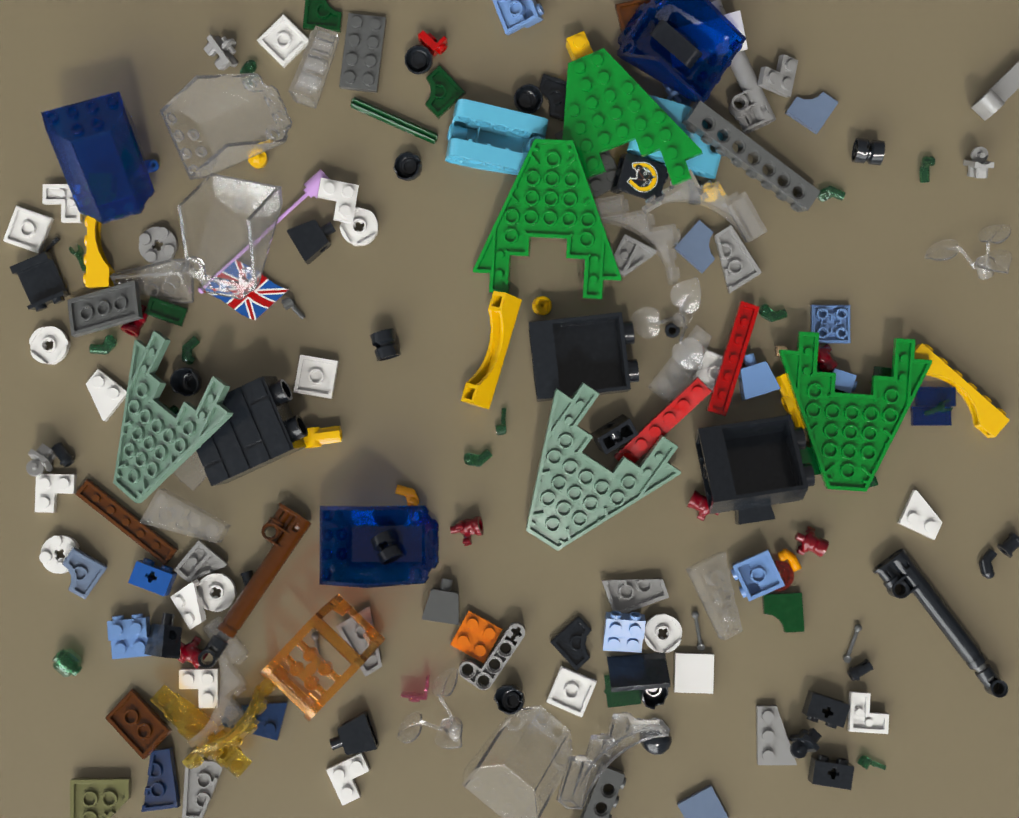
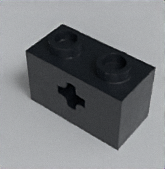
M623 414L591 433L598 449L606 455L639 435L631 419Z
M809 690L802 713L810 721L818 723V720L826 722L825 725L836 729L839 726L844 728L850 705L844 701ZM822 709H829L828 712H822Z
M817 755V757H811L808 780L815 785L851 790L854 766L845 758L831 760L828 756Z

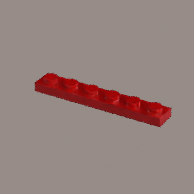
M743 301L739 303L706 411L724 417L727 415L760 308L759 306Z
M699 377L695 378L638 432L639 435L629 440L615 453L614 457L620 461L625 456L636 463L654 446L661 435L665 436L712 392L711 389Z

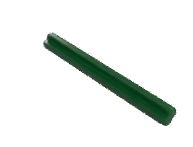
M353 98L351 101V108L425 141L435 144L438 139L437 133L358 98Z

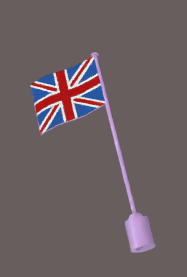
M320 169L304 183L306 187L304 191L306 193L203 287H199L198 292L201 294L206 292L221 299L241 315L253 320L259 318L289 289L274 284L254 268L237 260L307 196L310 198L314 196L317 199L320 179H329Z

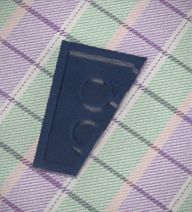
M289 701L226 706L221 726L278 740Z
M173 747L155 749L150 755L147 774L149 777L147 787H145V802L142 805L141 812L178 808L181 806Z

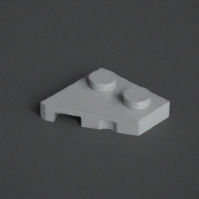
M624 234L614 254L622 277H625L654 256L657 250Z
M198 540L174 571L187 582H191L227 566L228 563L205 543Z

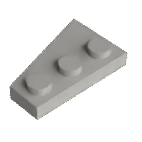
M732 225L714 236L729 294L762 273Z
M663 579L601 580L612 611L628 613L669 598Z
M370 606L336 626L365 677L382 667Z
M756 705L757 764L797 765L795 757L790 752V743L777 706Z
M185 760L182 818H204L226 760Z

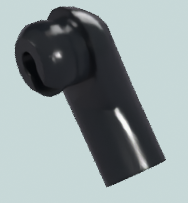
M991 549L979 561L980 572L987 579H991L995 575L991 562L997 556V553Z

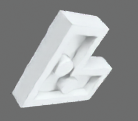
M321 178L317 198L336 201L333 220L352 224L359 185Z
M43 184L42 203L45 205H61L62 223H83V185Z
M41 474L36 476L35 512L55 513L57 510V493H76L77 474Z
M219 668L179 669V689H198L199 708H219Z
M849 691L850 709L848 712L847 730L849 732L888 734L889 714L870 712L871 693Z
M363 752L326 769L342 806L361 797L354 778L370 771Z

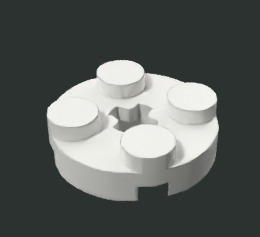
M355 207L353 223L341 222L340 231L348 243L353 246H365L371 243L378 235V221L371 211ZM357 222L360 224L364 223L362 231L354 230Z
M54 326L38 328L29 340L31 355L35 360L44 364L55 365L62 361L68 354L71 346L65 332ZM47 341H53L52 349L46 350L47 345L45 343Z
M56 535L49 538L43 544L39 559L50 572L63 574L69 571L62 565V562L73 546L77 549L80 546L70 536ZM63 549V554L65 555V557L58 558L57 551H61Z
M224 573L209 574L199 582L198 597L202 596L203 608L215 612L226 610L237 597L236 586L233 580ZM214 587L221 590L219 598L212 595Z
M662 613L656 614L645 623L644 640L653 651L669 653L679 646L682 628L674 617ZM659 629H667L666 638L658 637Z

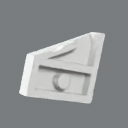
M97 369L86 383L102 420L107 422L126 398L127 390L100 369Z
M912 490L898 524L935 540L943 522L919 492Z
M198 579L170 597L190 630L206 620L202 596L198 597L197 592Z

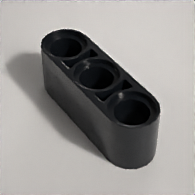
M663 19L649 33L689 69L703 55Z

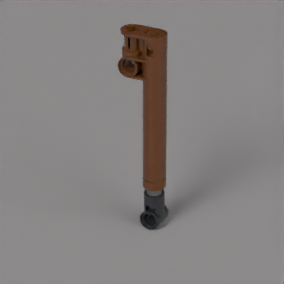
M279 503V509L275 515L270 517L268 522L262 527V536L272 543L273 547L224 617L223 622L217 627L219 630L217 635L212 636L204 650L199 654L198 663L201 667L210 668L217 663L228 646L227 641L229 638L234 639L238 633L237 631L245 623L310 527L311 523L285 505ZM269 527L276 529V534L273 537L266 536V530ZM206 653H210L213 656V661L209 665L203 661V656Z

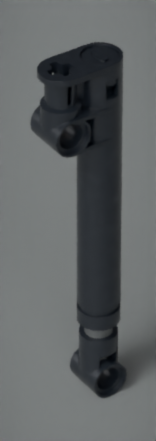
M904 549L896 551L872 570L874 574L878 573L882 578L883 584L890 596L902 599L913 592L961 658L966 661L968 667L971 670L975 669V675L984 685L985 691L998 698L1006 696L1008 693L1007 683L1000 679L990 664L985 663L986 657L980 652V649ZM900 584L901 592L896 594L895 586ZM996 683H998L999 688L996 692H994L993 687Z

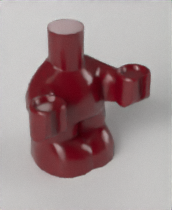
M142 304L143 319L125 323L121 326L122 331L134 337H139L140 330L147 321L148 314L145 313L147 307Z
M829 344L821 348L818 346L817 365L821 372H830L838 365L836 360L830 355L832 349Z
M695 490L687 507L699 511L697 519L704 521L706 515L710 513L707 498Z
M476 516L472 519L460 520L455 526H450L451 534H463L464 546L472 545L471 535L481 536L484 533L482 519L480 516Z
M807 526L806 535L799 532L796 533L794 539L802 543V547L798 546L799 549L796 551L798 554L804 555L806 552L811 551L817 556L822 557L827 551L829 541L815 536V528Z
M195 636L186 645L181 642L180 658L178 660L183 664L188 661L198 669L200 666L198 656L202 652L198 645L202 639ZM206 653V654L203 656V661H204V659L207 657V655H208L209 653Z

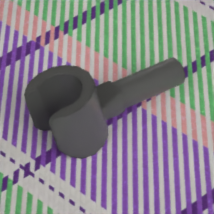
M291 298L281 301L285 310L292 308L301 319L305 318Z

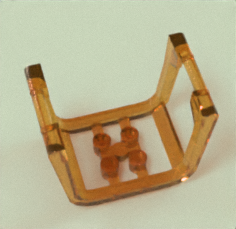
M337 594L296 633L260 672V675L264 679L268 678L304 713L303 717L309 722L385 641V638ZM332 610L341 616L348 613L366 631L363 637L369 646L361 655L323 620ZM313 628L351 664L341 676L333 670V665L330 661H325L318 654V650L315 647H309L302 640ZM296 646L303 652L304 660L310 662L306 667L302 662L295 661L289 655ZM282 661L290 667L289 672L280 664ZM317 670L320 675L328 676L335 682L327 691L319 684L318 677L313 675ZM289 674L298 676L304 682V687L309 691L314 690L320 696V699L317 700L310 692L306 695L287 676Z

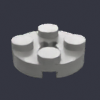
M152 227L140 235L139 251L142 257L149 263L165 265L174 259L176 251H178V240L165 227ZM156 242L163 243L160 251L154 248Z

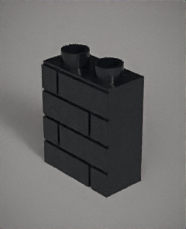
M622 312L529 322L528 328L537 402L553 400L556 388L572 398L582 382L599 392V395L628 392L631 390L630 383L639 382L637 359L628 360L626 351L627 344L635 343L634 326L632 321L623 322Z
M262 376L227 393L222 404L231 410L233 415L196 450L211 486L229 483L306 447L303 438L308 435V430L303 419L299 415L293 416L288 402L293 397L285 380H278L276 376Z
M791 415L698 428L695 445L710 514L803 500L808 487L815 485L812 464H803L800 450L806 449L804 430L802 427H794Z

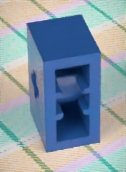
M144 558V560L136 561L128 583L161 596H167L171 592L178 573L173 572L172 567L166 565L160 567L155 565V561ZM151 573H154V576H156L157 579L153 580V576H151Z

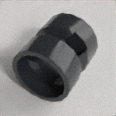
M856 138L852 149V162L864 164L867 161L868 164L880 166L884 158L885 141L872 140L869 142L865 138Z
M393 328L381 330L370 335L372 345L376 347L375 355L377 361H384L401 355L399 345L394 342L397 338Z
M393 530L379 533L370 540L374 550L379 552L377 557L382 566L393 563L404 556L400 545L396 544L397 538Z

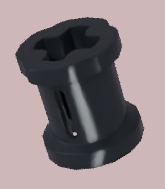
M1010 532L1009 537L1002 544L999 543L997 545L998 549L1004 555L1011 558L1013 556L1012 553L1019 547V536Z

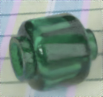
M71 648L61 649L52 659L54 662L53 668L63 677L76 676L82 669L80 666L82 657Z

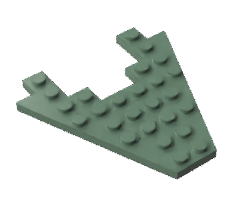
M153 331L147 345L141 340L135 339L113 481L135 503H142L233 415V412L222 404L230 386L216 376H212L197 408L190 402L184 401L178 415H176L159 401L166 383L156 376L155 373L171 341L159 331Z
M584 382L581 383L572 398L558 388L554 391L526 524L527 532L557 551L681 474L678 468L668 462L678 446L663 435L659 437L639 466L623 456L613 471L582 452L593 436L578 426V424L599 396V392Z

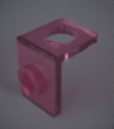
M430 675L426 677L424 694L402 691L401 697L409 698L408 701L420 702V699L427 700Z

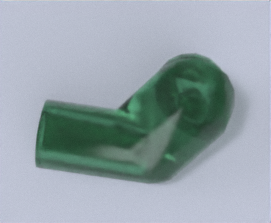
M254 60L247 61L240 70L244 89L253 87L251 77L257 68V63Z
M924 156L921 160L919 170L920 183L930 182V166L935 165V158L933 156Z
M767 304L761 305L759 309L760 316L769 322L787 318L785 309L773 311Z
M195 336L189 339L182 347L181 359L188 365L194 363L195 358L192 355V350L200 343Z
M486 449L480 455L466 453L463 459L465 464L469 466L480 467L493 455Z

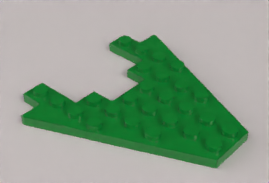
M604 48L568 63L563 140H573L575 142L588 181L589 178L606 172L601 153L636 140L642 157L661 150L673 186L692 179L686 160L703 154L702 150Z
M534 139L473 268L474 273H490L489 293L498 291L509 294L511 255L530 256L531 237L567 239L566 258L585 259L583 298L603 299L604 280L622 281L621 272L573 140Z
M800 331L798 332L797 351L779 350L782 364L826 489L867 492L932 364V360L914 359L916 339L894 338L891 377L872 376L871 395L835 392L836 373L817 372L819 333Z

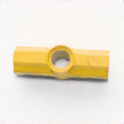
M786 373L775 377L780 386L778 390L782 396L781 402L784 409L791 415L795 427H802L804 429L805 427Z
M341 426L307 428L308 435L303 438L306 444L305 448L321 447L324 444L342 442L343 437Z

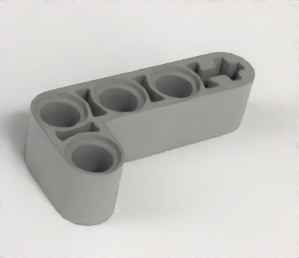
M1019 61L971 107L984 121L997 112L1005 104V101L1019 88Z
M520 622L511 623L482 666L471 659L463 660L459 666L461 677L478 689H489L524 638V625ZM520 627L521 634H516L513 641L509 639L513 635L512 628L517 629ZM509 643L511 650L503 652L500 649L501 644ZM492 659H497L500 661V666L492 668L489 662ZM470 664L473 667V671L465 673L462 667ZM485 675L489 678V682L481 684L478 678Z

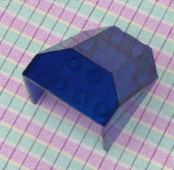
M651 0L649 3L646 4L644 2L638 7L618 37L620 48L617 50V56L692 102L702 101L704 103L709 98L715 85L721 80L725 70L731 65L737 52L741 50L747 38L709 0ZM661 19L666 21L703 54L691 69L687 68L649 34Z
M120 91L41 112L46 132L79 213L85 216L88 215L102 224L142 213L145 203L149 197H152L155 190L136 126Z
M425 505L320 506L319 585L374 588L426 583L429 578V572L431 569H435L439 563V524L428 514L429 510ZM393 530L397 538L396 544L400 545L404 556L393 563L382 566L377 557L379 552L374 550L370 540L379 533Z

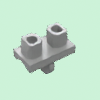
M211 34L207 37L209 42L203 49L211 57L215 54L220 56L214 62L219 70L224 71L229 66L236 67L239 64L233 56L236 53L234 49L236 41L233 38L227 39L226 36L222 38L219 36L213 37Z
M979 146L971 151L972 160H964L963 165L968 166L967 176L987 178L988 168H994L995 162L986 161L988 159V151L986 148Z
M42 443L37 451L31 449L28 452L32 459L26 465L29 475H41L44 467L49 473L54 469L51 463L56 456L52 453L53 450Z

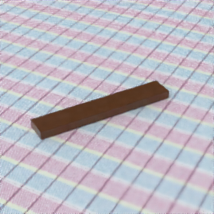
M87 479L75 493L162 564L167 565L178 551L176 547L90 479Z

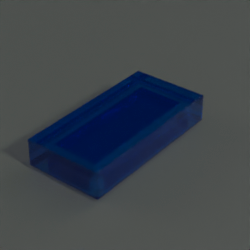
M919 387L915 395V406L954 407L956 406V387Z
M951 406L911 407V426L952 425Z

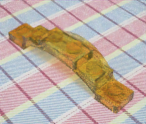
M269 674L254 688L251 702L239 722L218 740L196 747L182 763L187 768L193 769L203 763L204 757L210 760L213 758L217 759L224 752V747L230 751L238 749L243 744V739L248 734L251 735L257 730V725L260 721L255 716L262 714L266 710V705L269 701L264 696L271 694L278 682Z
M165 684L150 699L164 713L163 716L178 728L177 731L205 756H210L221 767L227 768L237 778L252 763L243 754L242 749L215 721L178 693H174Z

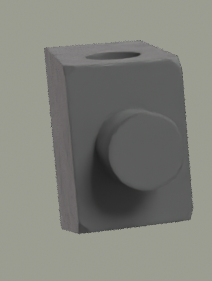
M441 578L440 589H431L422 616L423 620L459 625V592L451 590L452 579Z

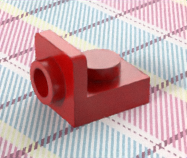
M424 30L418 34L419 43L427 47L434 57L438 54L441 55L448 47V41L445 36L437 42L431 33L427 34Z

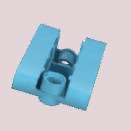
M649 95L702 150L703 154L686 160L690 174L715 179L721 155L717 152H712L710 150L711 144L707 145L702 142L699 135L686 130L685 125L682 123L692 107ZM703 120V128L708 129V123ZM718 132L717 137L722 141L723 135L721 132ZM636 140L629 142L627 152L642 157ZM661 150L643 157L665 165Z
M458 99L454 108L452 124H450L448 130L445 161L481 170L518 175L531 148V143H533L534 139H545L549 120L540 116L468 99Z

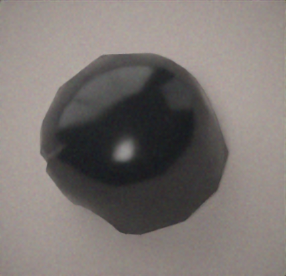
M415 45L408 49L405 54V65L414 74H424L433 65L432 53L425 46Z
M533 84L519 87L514 94V105L518 111L523 113H534L543 103V93L539 87Z
M405 152L396 158L393 169L399 179L411 181L420 176L422 162L415 153Z
M183 367L173 372L170 378V385L175 393L192 396L201 389L202 377L197 370Z
M512 684L502 685L498 688L494 695V700L501 712L511 715L522 710L525 697L522 690Z
M668 688L639 690V696L645 707L655 709L656 706L664 704L668 696Z
M658 723L648 724L642 729L640 740L641 745L646 751L653 755H661L670 748L672 737L666 728Z

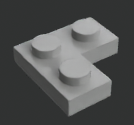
M785 54L779 55L776 70L767 66L761 67L757 86L785 98L791 97L798 60Z

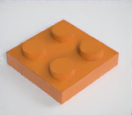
M469 610L450 645L485 663L503 629Z

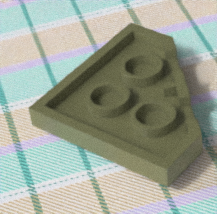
M72 778L70 780V818H111L131 798V778Z

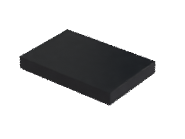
M664 652L607 657L611 692L670 687L669 672Z

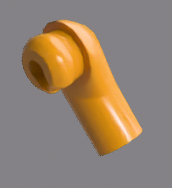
M397 485L395 494L405 496L408 507L411 509L416 508L419 505V497L413 488Z
M784 548L777 553L780 561L787 559L793 572L802 568L796 555L790 550Z

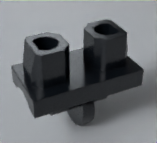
M810 728L809 731L802 729L799 734L790 735L788 740L793 742L790 746L792 756L799 759L804 758L807 752H817L820 748L817 742L822 736L814 728Z

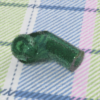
M827 186L819 190L821 192L817 198L822 202L832 197L842 201L846 192L833 186Z
M108 335L101 345L90 344L89 352L92 354H109L116 347L117 340L114 336Z

